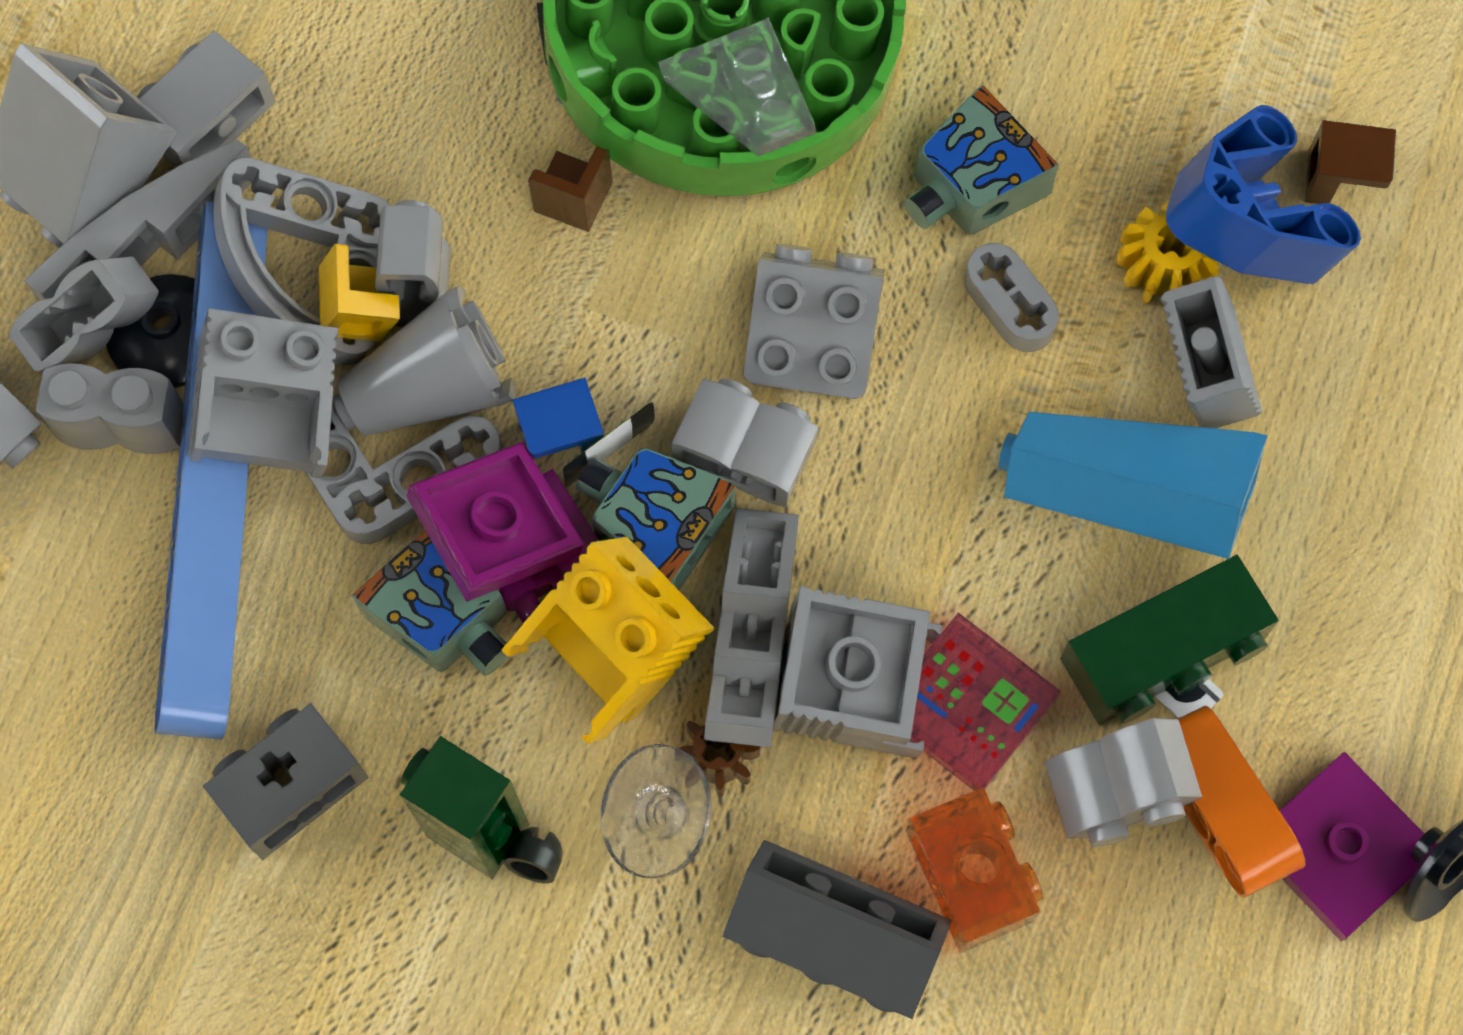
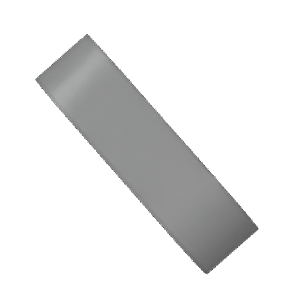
M988 243L978 247L971 254L965 273V286L969 295L1012 348L1022 352H1035L1043 349L1051 342L1059 320L1058 308L1054 300L1019 255L1010 247L1000 243ZM987 265L992 271H997L1001 268L1005 270L1002 283L1006 291L995 278H989L985 281L981 279L984 266ZM1017 305L1028 317H1033L1037 314L1042 317L1037 331L1030 324L1022 328L1017 325L1020 315Z

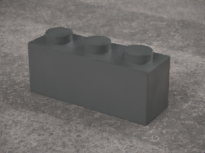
M764 840L745 873L722 937L740 944L744 950L752 955L763 958L770 957L798 969L814 982L834 985L866 999L870 1005L881 1011L896 1012L913 1019L952 920Z

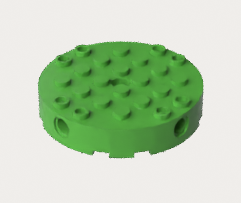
M543 0L545 56L551 80L566 112L595 147L599 146L609 150L611 160L642 178L679 191L711 196L752 195L787 187L815 175L848 152L865 134L877 117L893 78L902 45L906 0Z

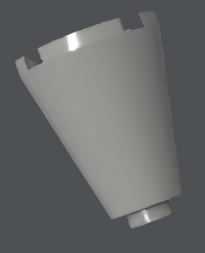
M457 286L443 294L338 380L339 394L333 396V403L347 429L352 430L357 427L363 435L369 436L501 406L516 398V390L512 378L501 382L495 368L499 364L506 362L502 351L475 302L472 300L462 305L465 290L461 286Z

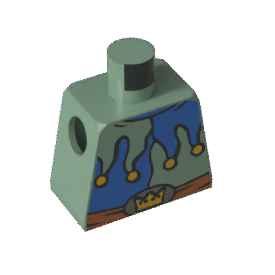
M982 85L922 145L918 152L915 177L922 187L906 198L904 204L913 221L923 229L929 228L948 214L965 233L975 234L1051 194L1059 164Z
M648 448L639 449L623 473L599 458L594 457L587 463L576 484L578 491L600 503L592 518L594 533L598 539L602 541L627 536L679 591L736 507L735 483Z
M426 530L351 595L359 611L367 621L439 672L448 669L457 659L464 655L485 676L494 672L508 658L502 652V648L507 642L493 629L507 613L499 590L497 589L466 602Z

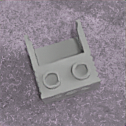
M209 308L198 341L195 391L192 399L187 456H190V461L200 462L201 458L312 472L311 477L321 478L328 462L333 400L332 383L335 370L333 362L336 358L334 351L337 347L335 340L338 336V328Z
M800 586L790 608L773 731L778 732L783 729L787 734L795 731L797 736H803L806 733L809 738L813 739L816 736H819L823 741L830 738L833 743L917 758L923 752L925 741L913 743L910 739L925 642L927 639L934 644L941 635L942 625L929 622L930 611L870 599L860 601L858 597L854 596L848 599L844 594L836 597L833 592H828L824 595L819 589L812 592L809 587Z

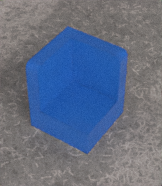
M585 377L512 399L521 432H523L528 451L534 459L576 446L579 447L580 453L583 454L604 438V432Z

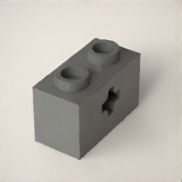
M312 703L301 711L294 708L276 718L266 730L267 737L247 752L241 749L225 757L214 768L212 772L214 777L203 785V788L245 843L262 860L369 778ZM284 766L289 771L293 780L288 785L281 787L273 774L277 769Z

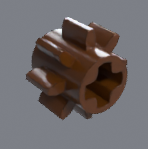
M689 720L686 724L687 732L690 738L694 740L693 746H682L677 749L678 761L684 763L695 762V768L689 776V784L695 787L703 780L715 784L718 797L724 795L725 783L735 778L741 783L748 785L751 782V774L748 768L743 765V760H753L760 757V746L727 743L730 745V761L727 762L724 758L717 757L710 763L707 761L706 746L711 744L713 747L720 749L726 742L704 740L705 724L700 727L697 723Z

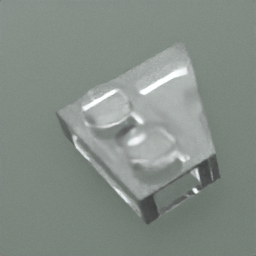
M769 18L658 62L661 75L666 83L758 157L816 134L814 120Z

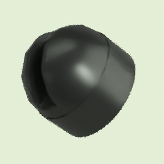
M530 827L521 831L511 843L504 860L505 866L516 875L538 883L554 882L562 860L563 850L561 842L551 831L547 834L545 840L538 838V827Z

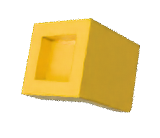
M334 244L319 265L320 325L338 328V338L381 342L400 319L399 295L378 293L375 287V267L349 265L348 245Z

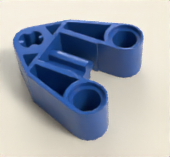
M1268 105L1255 107L1223 129L1190 160L1177 175L1166 210V221L1170 230L1185 245L1239 273L1298 283L1314 284L1352 252L1361 240L1356 222L1342 208L1330 203L1310 206L1300 204L1280 208L1275 200L1281 193L1276 182L1265 184L1263 180H1260L1297 142V133L1293 124L1283 113Z

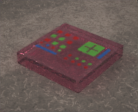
M958 612L923 655L910 741L913 743L925 741L923 751L981 796L1058 700L1062 691Z

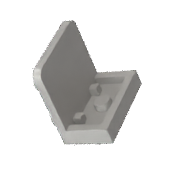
M776 244L775 253L764 252L758 263L744 365L745 378L750 383L853 399L861 397L866 392L885 269L873 268L874 258L869 256L837 253L836 262L811 259L813 250L807 247Z

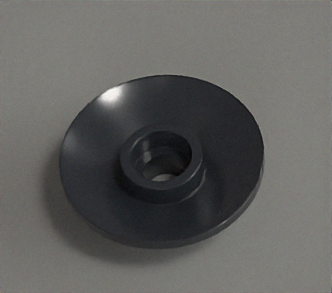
M175 274L151 277L150 280L159 291L154 304L139 320L124 327L114 328L106 347L110 358L118 370L126 368L148 369L166 376L174 388L185 386L195 279ZM171 316V321L166 327L162 329L152 328V325L158 319Z
M1463 819L1445 832L1441 831L1438 827L1431 828L1418 840L1411 852V858L1418 865L1408 885L1404 901V912L1415 922L1427 920L1439 913L1463 889Z

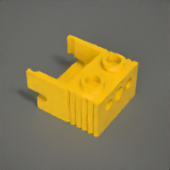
M626 536L591 542L587 547V553L580 555L579 562L572 565V571L564 574V580L557 583V589L549 592L502 648V652L507 657L526 653L529 644L540 642L543 637L556 649L606 703L592 719L590 733L582 736L587 744H591L607 738L621 721L625 723L636 719L675 674L674 670L682 666V661L687 660L690 657L689 653L694 652L697 649V644L702 643L705 640V635L710 634L715 628Z

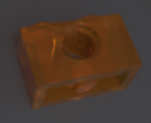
M984 787L909 818L905 832L942 915L952 920L949 931L959 953L968 951L1034 922L1041 912L1037 902L1044 899L1041 885L1028 862L1019 865L1009 843V840L1015 838L1014 828L1009 815L1000 801L991 804ZM972 853L986 856L994 866L995 878L986 883H976L969 880L961 870L960 859Z

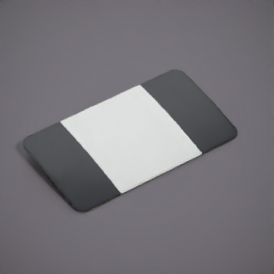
M653 402L644 406L569 462L563 468L565 487H569L578 480L581 472L592 458L597 457L604 461L652 425L655 419Z

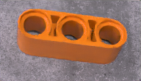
M1203 706L1178 718L1202 794V798L1183 806L1186 816L1234 891L1240 897L1245 898L1303 869L1306 866L1305 857L1295 834L1216 714L1208 706Z

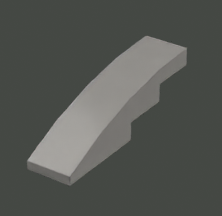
M239 140L233 141L179 165L126 196L69 238L24 280L36 299L41 301L54 298L55 292L65 276L74 268L88 261L133 256L138 264L142 266L160 247L179 260L199 239L205 201L214 202L216 186L226 167L234 160L251 158L247 146ZM241 179L238 186L242 188L243 192L251 182Z
M736 508L723 587L722 609L714 653L713 677L705 720L704 740L771 748L799 515Z

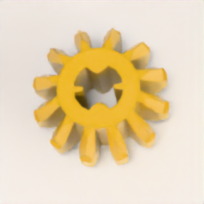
M1169 200L1161 206L1159 214L1145 206L1138 213L1135 223H1129L1124 227L1120 237L1123 247L1119 248L1116 256L1117 267L1127 270L1123 280L1125 289L1137 286L1145 288L1142 295L1144 304L1151 302L1156 294L1163 295L1164 292L1210 277H1218L1220 272L1219 265L1217 264L1218 261L1185 245L1172 233L1166 221V210Z

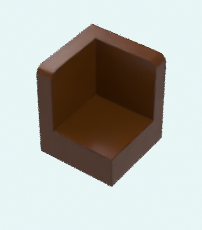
M1323 120L1309 148L1305 202L1315 204L1330 203L1340 183L1388 188L1394 174L1396 129Z
M597 146L589 162L556 151L546 173L534 169L528 179L534 212L589 232L613 183L609 150Z

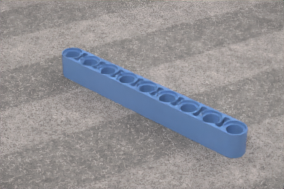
M205 201L197 249L154 730L155 734L222 740L227 727L230 704L249 464L201 458L200 462L190 461V456H187L192 399L195 391L198 341L208 309L250 315L256 314L242 298L228 275L215 235L214 202ZM248 223L252 241L265 266L268 229Z

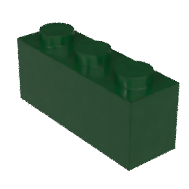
M1237 554L1069 640L1060 660L1098 725L1116 716L1121 724H1125L1154 708L1156 703L1153 697L1172 687L1175 688L1178 695L1186 693L1201 685L1212 676L1209 670L1210 667L1228 658L1236 666L1264 651L1268 647L1265 638L1278 623L1279 619Z
M442 736L438 738L430 751L426 748L420 749L410 760L401 777V784L405 787L400 796L427 838L493 880L504 863L511 843L521 831L526 830L530 825L511 780Z

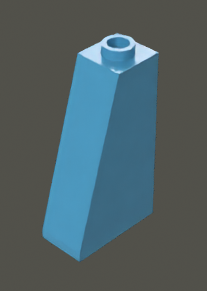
M1029 412L1018 435L1013 433L1007 434L1000 453L998 468L1007 471L1004 491L1005 498L1229 559L1256 484L1267 435L1248 431Z

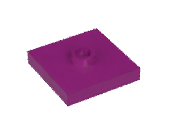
M523 442L421 480L408 487L407 499L466 602L580 556L584 544Z
M1345 751L1280 810L1302 848L1306 864L1303 869L1282 880L1341 942L1349 937L1409 881L1418 865L1411 858V852L1418 840L1424 835V832Z

